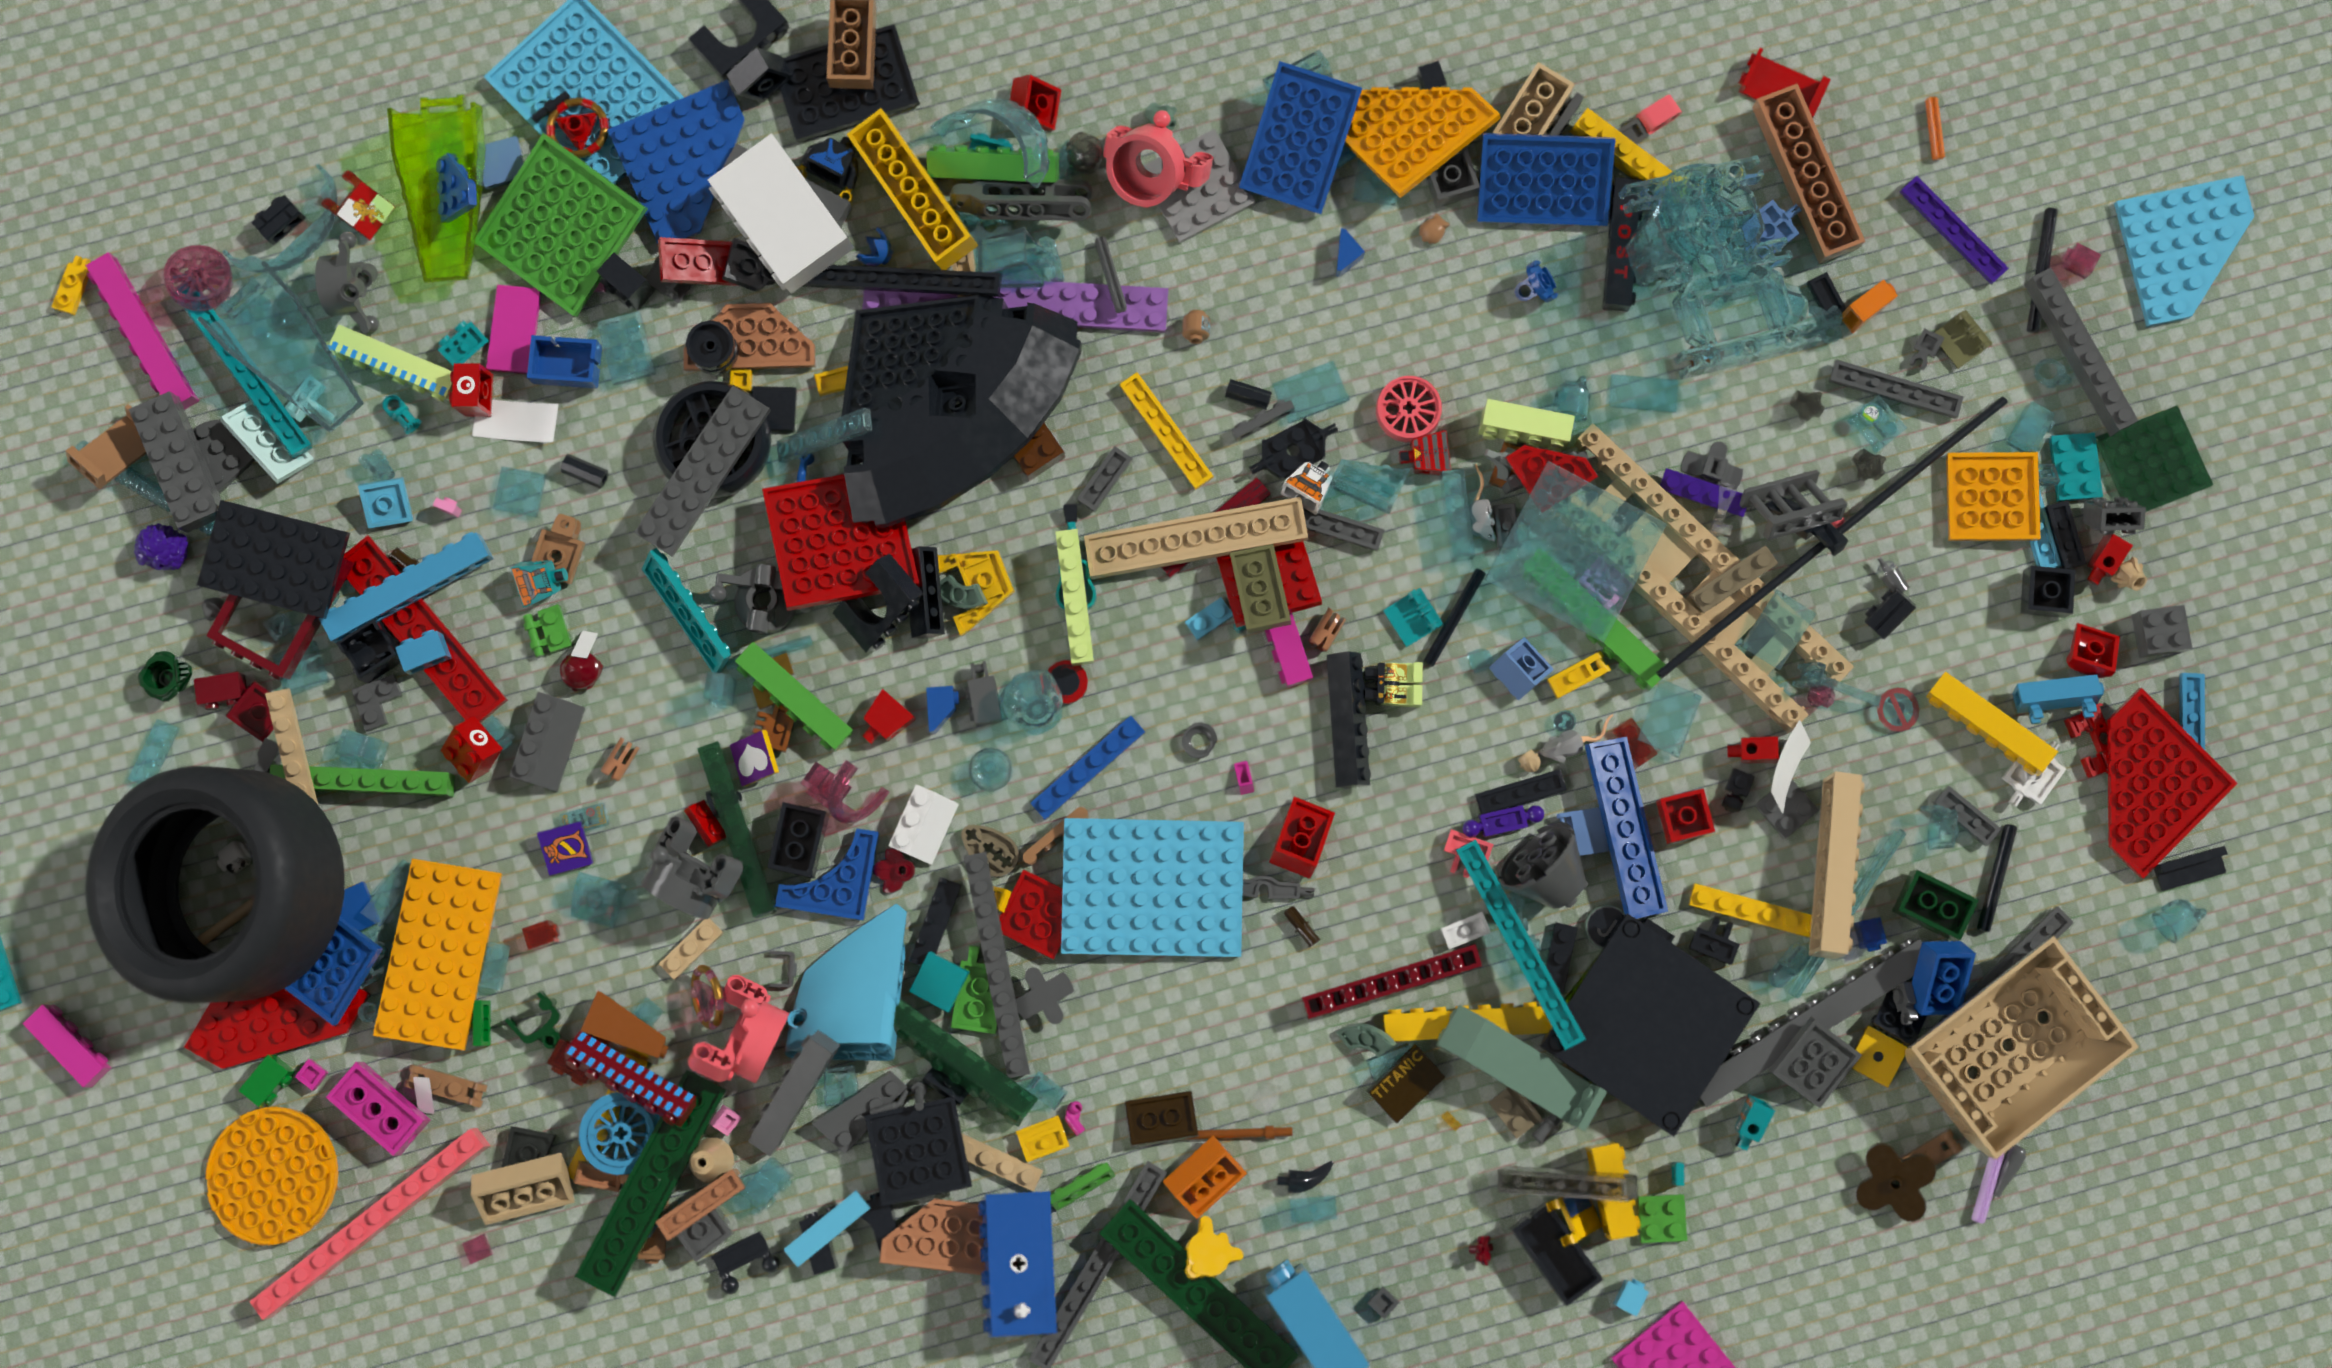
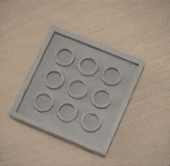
M1215 129L1180 146L1186 158H1190L1196 152H1205L1213 156L1209 179L1200 187L1188 186L1187 191L1178 188L1167 199L1157 204L1179 244L1254 206L1256 203L1250 191L1239 188L1242 177ZM1161 157L1143 166L1147 171L1159 174L1163 169V162Z

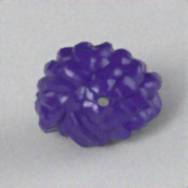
M160 523L148 525L146 529L140 531L135 540L134 554L138 564L141 566L147 565L155 570L174 571L179 569L188 557L186 536L183 533H179L178 530H174L171 525L166 526Z

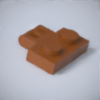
M775 705L773 714L758 711L757 717L764 718L765 720H755L754 725L762 727V730H767L773 750L786 753L794 726V721L786 714L788 710L782 705L780 707ZM753 728L752 733L755 734L762 730Z

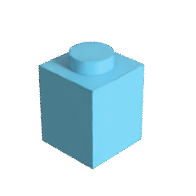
M1633 1278L1630 1282L1625 1279L1613 1304L1637 1317L1649 1292L1643 1289L1645 1284Z

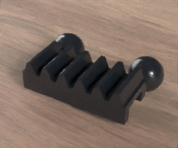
M761 1231L711 1256L722 1279L721 1289L725 1294L732 1295L739 1289L738 1280L730 1276L729 1273L761 1256L763 1257L762 1268L765 1272L775 1273L778 1271L780 1260L771 1254V1250Z

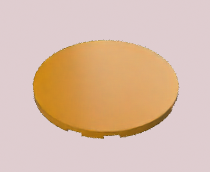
M265 1107L243 1114L224 1129L211 1149L205 1174L209 1204L212 1211H215L220 1219L221 1224L230 1233L249 1243L275 1245L287 1243L305 1235L325 1216L336 1193L338 1163L330 1138L315 1120L291 1108Z

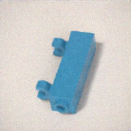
M2096 674L2019 683L2016 685L2012 695L2017 713L2029 712V719L2032 725L2041 723L2040 719L2044 718L2043 710L2082 706L2084 718L2094 717L2093 712H2097L2096 704H2098L2104 694V686L2102 682H2099Z

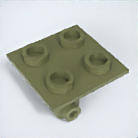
M1967 310L1960 312L1955 318L1934 332L1944 337L1941 349L1957 369L1993 344Z

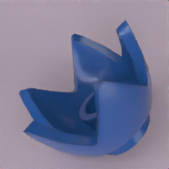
M878 226L876 231L880 234L881 238L866 236L871 254H858L856 256L862 263L870 266L886 265L893 255L888 237Z

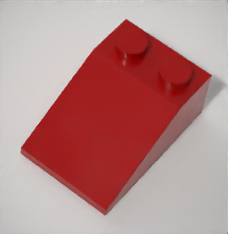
M1294 796L1268 863L1310 879L1319 862L1335 812Z

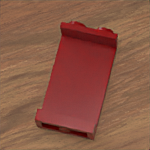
M1761 47L1756 54L1752 53L1746 64L1750 68L1748 72L1743 71L1738 81V84L1741 85L1738 92L1757 100L1768 94L1798 84L1813 118L1831 79L1823 75L1819 82L1763 57L1761 54L1764 49Z

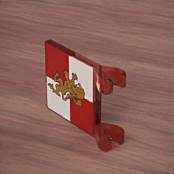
M345 171L341 177L354 186L340 206L330 198H325L321 205L371 241L396 206L360 180L353 172Z

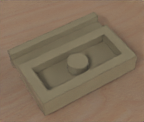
M1509 1087L1488 1102L1516 1139L1542 1120V1117L1528 1099Z

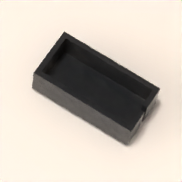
M1544 1202L1529 1213L1532 1218L1529 1219L1525 1216L1509 1229L1559 1300L1567 1307L1604 1279L1578 1243L1563 1246L1560 1238L1570 1234V1231L1555 1210L1548 1211L1547 1202Z

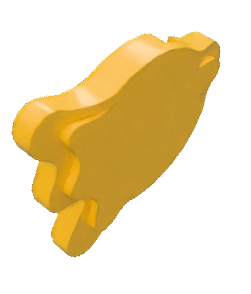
M1203 1216L1199 1219L1197 1234L1186 1244L1185 1251L1187 1250L1188 1259L1186 1260L1185 1274L1190 1279L1203 1278L1205 1276L1214 1278L1220 1275L1229 1263L1238 1262L1243 1258L1242 1250L1230 1245L1226 1233L1214 1234L1212 1220L1208 1216Z

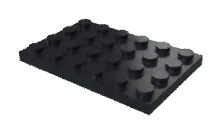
M895 23L876 29L873 89L830 88L827 81L828 44L783 57L793 77L780 88L797 143L860 124L880 108L889 115L920 105Z
M221 500L197 586L326 619L350 533Z

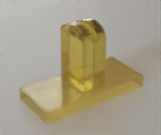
M1448 1111L1441 1116L1455 1131L1462 1125Z

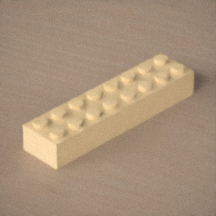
M1835 771L1823 779L1809 956L1838 959L1847 955L1848 951L1850 952L1852 949L1850 929L1854 925V916L1851 915L1852 906L1855 905L1856 901L1853 887L1858 877V873L1855 870V862L1859 859L1857 839L1859 840L1861 835V827L1858 826V822L1863 812L1860 796L1863 795L1865 787L1864 782H1862V775Z

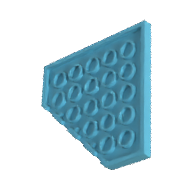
M2244 175L2119 200L2114 203L2146 327L2189 319L2196 311L2254 218Z

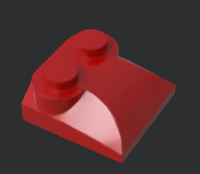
M2077 623L2075 625L2071 650L2066 657L2068 666L2075 671L2087 675L2097 674L2098 678L2112 677L2116 672L2120 636Z

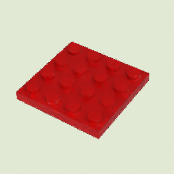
M1304 541L1275 546L1274 550L1289 614L1322 605V599ZM1230 555L1216 557L1236 628L1245 626Z

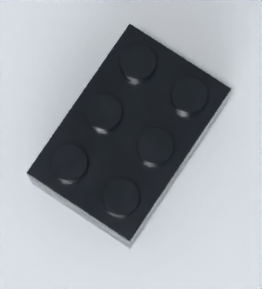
M782 802L767 868L815 879L830 813Z

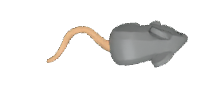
M1475 464L1476 471L1480 477V488L1474 501L1468 508V518L1472 524L1470 532L1483 539L1495 541L1492 529L1495 521L1490 516L1492 514L1490 502L1487 499H1480L1484 488V478L1478 465Z
M1613 714L1606 719L1602 732L1598 737L1580 736L1574 730H1567L1562 732L1560 737H1550L1549 741L1539 751V754L1559 762H1565V756L1577 755L1583 751L1584 742L1600 740L1604 736L1610 718L1613 717Z

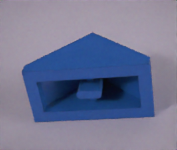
M1343 228L1340 231L1336 277H1341L1360 262L1365 254L1361 246Z

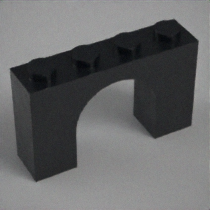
M738 0L741 7L756 22V30L753 37L744 45L737 47L724 45L705 25L688 38L691 46L723 81L729 80L727 74L733 69L734 65L740 63L748 56L751 50L757 47L767 51L777 38L784 37L790 27L787 20L769 0Z
M891 554L877 559L865 573L884 596L886 602V615L884 618L874 614L861 598L842 601L833 611L834 616L866 653L872 649L877 651L886 643V637H890L897 631L896 626L908 618L907 613L914 610L920 604L918 600L924 595Z
M877 1192L869 1195L870 1200L865 1201L870 1209L860 1218L867 1221L872 1227L880 1253L882 1240L899 1226L893 1205L882 1207L880 1193ZM837 1205L826 1208V1212L829 1213ZM817 1211L804 1215L805 1220L799 1221L802 1234L827 1213L818 1215ZM832 1240L809 1258L814 1275L839 1267Z

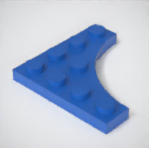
M856 828L852 844L846 856L837 867H834L830 872L812 882L797 885L779 884L775 907L864 921L879 832Z

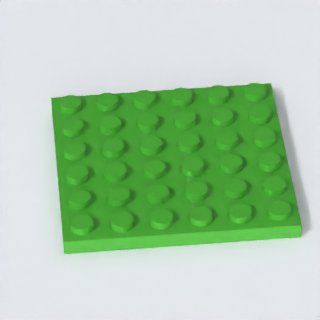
M543 133L473 242L571 315L577 317L600 283L599 279L601 277L596 271L613 252L617 255L619 254L648 208L550 136Z

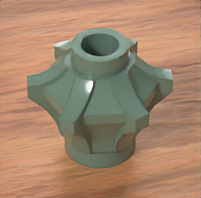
M1156 102L1151 103L1145 110V116L1149 122L1155 124L1153 122L1155 113L1165 110L1169 113L1171 120L1166 128L1173 130L1176 126L1174 116L1177 108L1174 106L1169 107L1167 104L1163 106Z

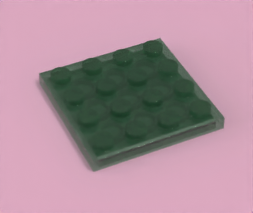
M2178 405L2140 419L2129 428L2111 437L2108 432L2096 437L2097 446L2120 497H2127L2128 500L2137 501L2138 505L2146 507V512L2213 486V482Z

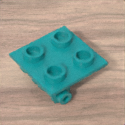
M1421 588L1412 590L1407 596L1383 610L1406 648L1444 625Z

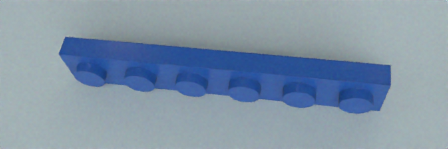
M1130 715L1030 804L1044 820L1048 819L1146 732Z

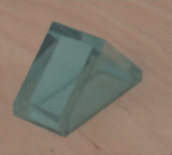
M1040 1071L1037 1072L1026 1088L1028 1092L1053 1110H1056L1068 1093Z

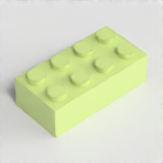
M1487 399L1482 411L1478 434L1483 435V438L1488 440L1500 438L1505 439L1504 442L1510 444L1520 442L1535 448L1540 446L1551 451L1561 452L1565 451L1571 440L1575 416Z

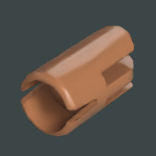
M1328 608L1309 638V643L1312 646L1316 644L1318 650L1327 652L1346 619L1340 618L1338 613H1333V610Z
M620 737L601 768V772L605 775H609L615 768L611 778L618 782L622 779L640 749L638 746H635L625 764H623L622 761L632 746V743L628 741L618 758L614 759L625 740Z

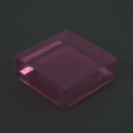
M485 1234L462 1243L470 1265L493 1255Z

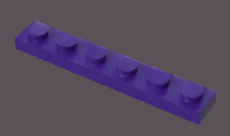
M1918 176L1914 177L1901 189L1899 193L1991 285L2009 269Z

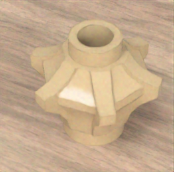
M2132 557L2127 562L2123 561L2115 575L2111 577L2113 582L2118 583L2117 587H2128L2134 591L2142 589L2147 583V577L2143 573V565L2141 563L2138 564L2136 557Z

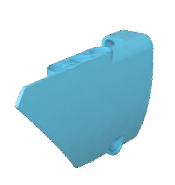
M897 903L850 934L804 972L794 1009L787 1018L789 1024L785 1049L787 1057L793 1058L797 1052L801 1053L804 1048L801 1044L808 1034L812 1036L819 1030L840 1044L832 1060L890 1061L894 1059L897 1041L894 1017L895 1009L899 1005L905 963L904 934L907 912ZM803 1021L801 1025L795 1026L798 1022Z

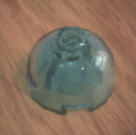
M994 747L983 748L976 752L971 758L968 767L969 776L973 784L980 790L987 792L1001 790L1011 781L1013 774V765L1008 755L1001 749Z

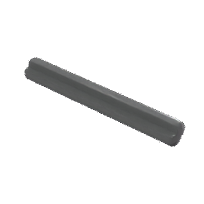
M1097 237L1095 239V246L1115 312H1125L1127 305L1106 237Z

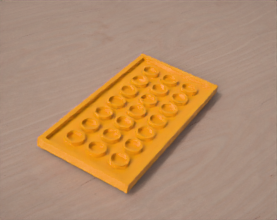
M412 858L375 1023L374 1037L465 1051L502 873Z

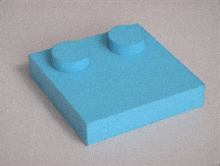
M403 477L359 484L358 489L368 529L413 521Z

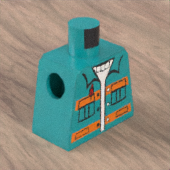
M1748 1094L1735 1125V1129L1739 1133L1735 1143L1737 1147L1748 1151L1752 1140L1756 1142L1761 1141L1775 1113L1770 1103ZM1754 1124L1752 1128L1748 1129L1749 1125Z

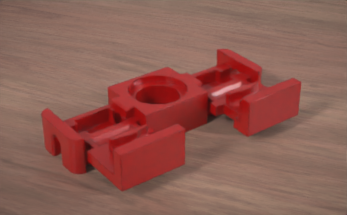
M2102 703L2096 704L2097 712H2093L2094 717L2084 718L2081 710V714L2063 720L2071 739L2081 736V732L2086 731L2090 734L2097 757L2091 758L2089 756L2080 759L2087 778L2104 772L2108 774V744L2101 743L2099 738L2101 733L2107 734V724L2100 709V706H2103Z

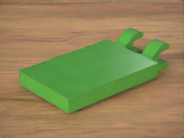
M971 945L969 947L968 961L961 960L960 967L968 970L969 975L955 1001L951 1028L996 1034L997 1022L985 963L977 962L980 946Z

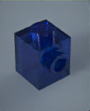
M1881 917L1854 923L1860 949L1867 948L1868 952L1880 950L1881 945L1887 943Z

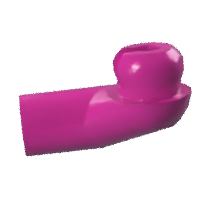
M1078 1101L1071 1102L1067 1106L1065 1122L1076 1136L1086 1130L1079 1121L1082 1105Z

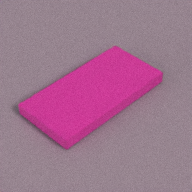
M497 285L487 370L527 374L531 335H536L541 302L542 292L538 289Z

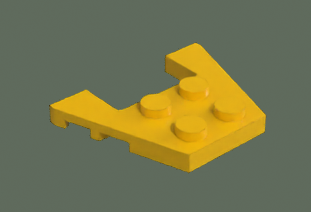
M998 550L938 555L939 575L959 568L965 586L979 584L988 604L982 607L968 610L953 617L960 636L968 633L1015 592Z

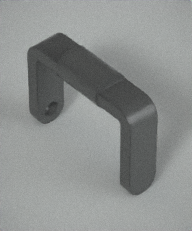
M770 951V954L790 955L787 971L788 984L768 983L767 987L791 988L797 972L795 954L790 951Z

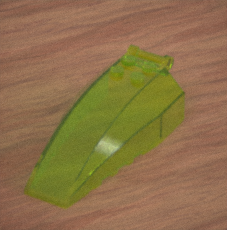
M459 94L457 97L434 99L420 97L421 114L400 113L393 108H387L391 155L397 178L400 182L402 198L408 213L407 218L411 225L412 237L417 249V257L424 283L469 280L482 195L486 147L482 106L475 102H470L471 109L466 110V97L464 94ZM457 106V111L429 113L430 107ZM446 153L457 156V163L463 165L467 170L468 179L476 183L477 206L450 223L441 222V215L438 212L440 194L437 191L439 173L436 170V164L438 159Z

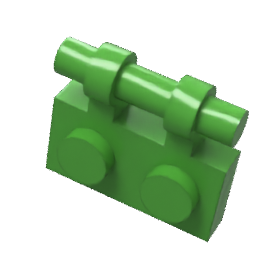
M559 604L537 611L540 620L533 621L532 614L523 616L525 622L523 626L525 632L529 634L531 641L529 645L531 650H534L536 658L544 656L542 648L547 646L552 654L573 647ZM543 628L545 638L539 640L537 629Z

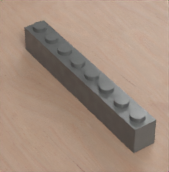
M2049 268L2031 277L2024 286L2110 437L2138 422V418L2053 269Z

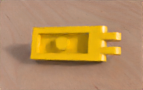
M76 255L73 263L69 262L67 264L51 306L53 309L75 316L89 280L87 274L90 272L86 265L90 263V259L84 258L82 260L81 256Z

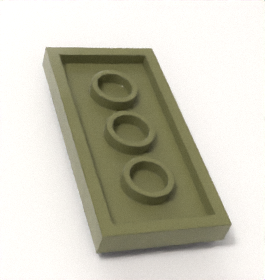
M1264 545L1231 552L1230 558L1247 634L1291 625L1274 545Z

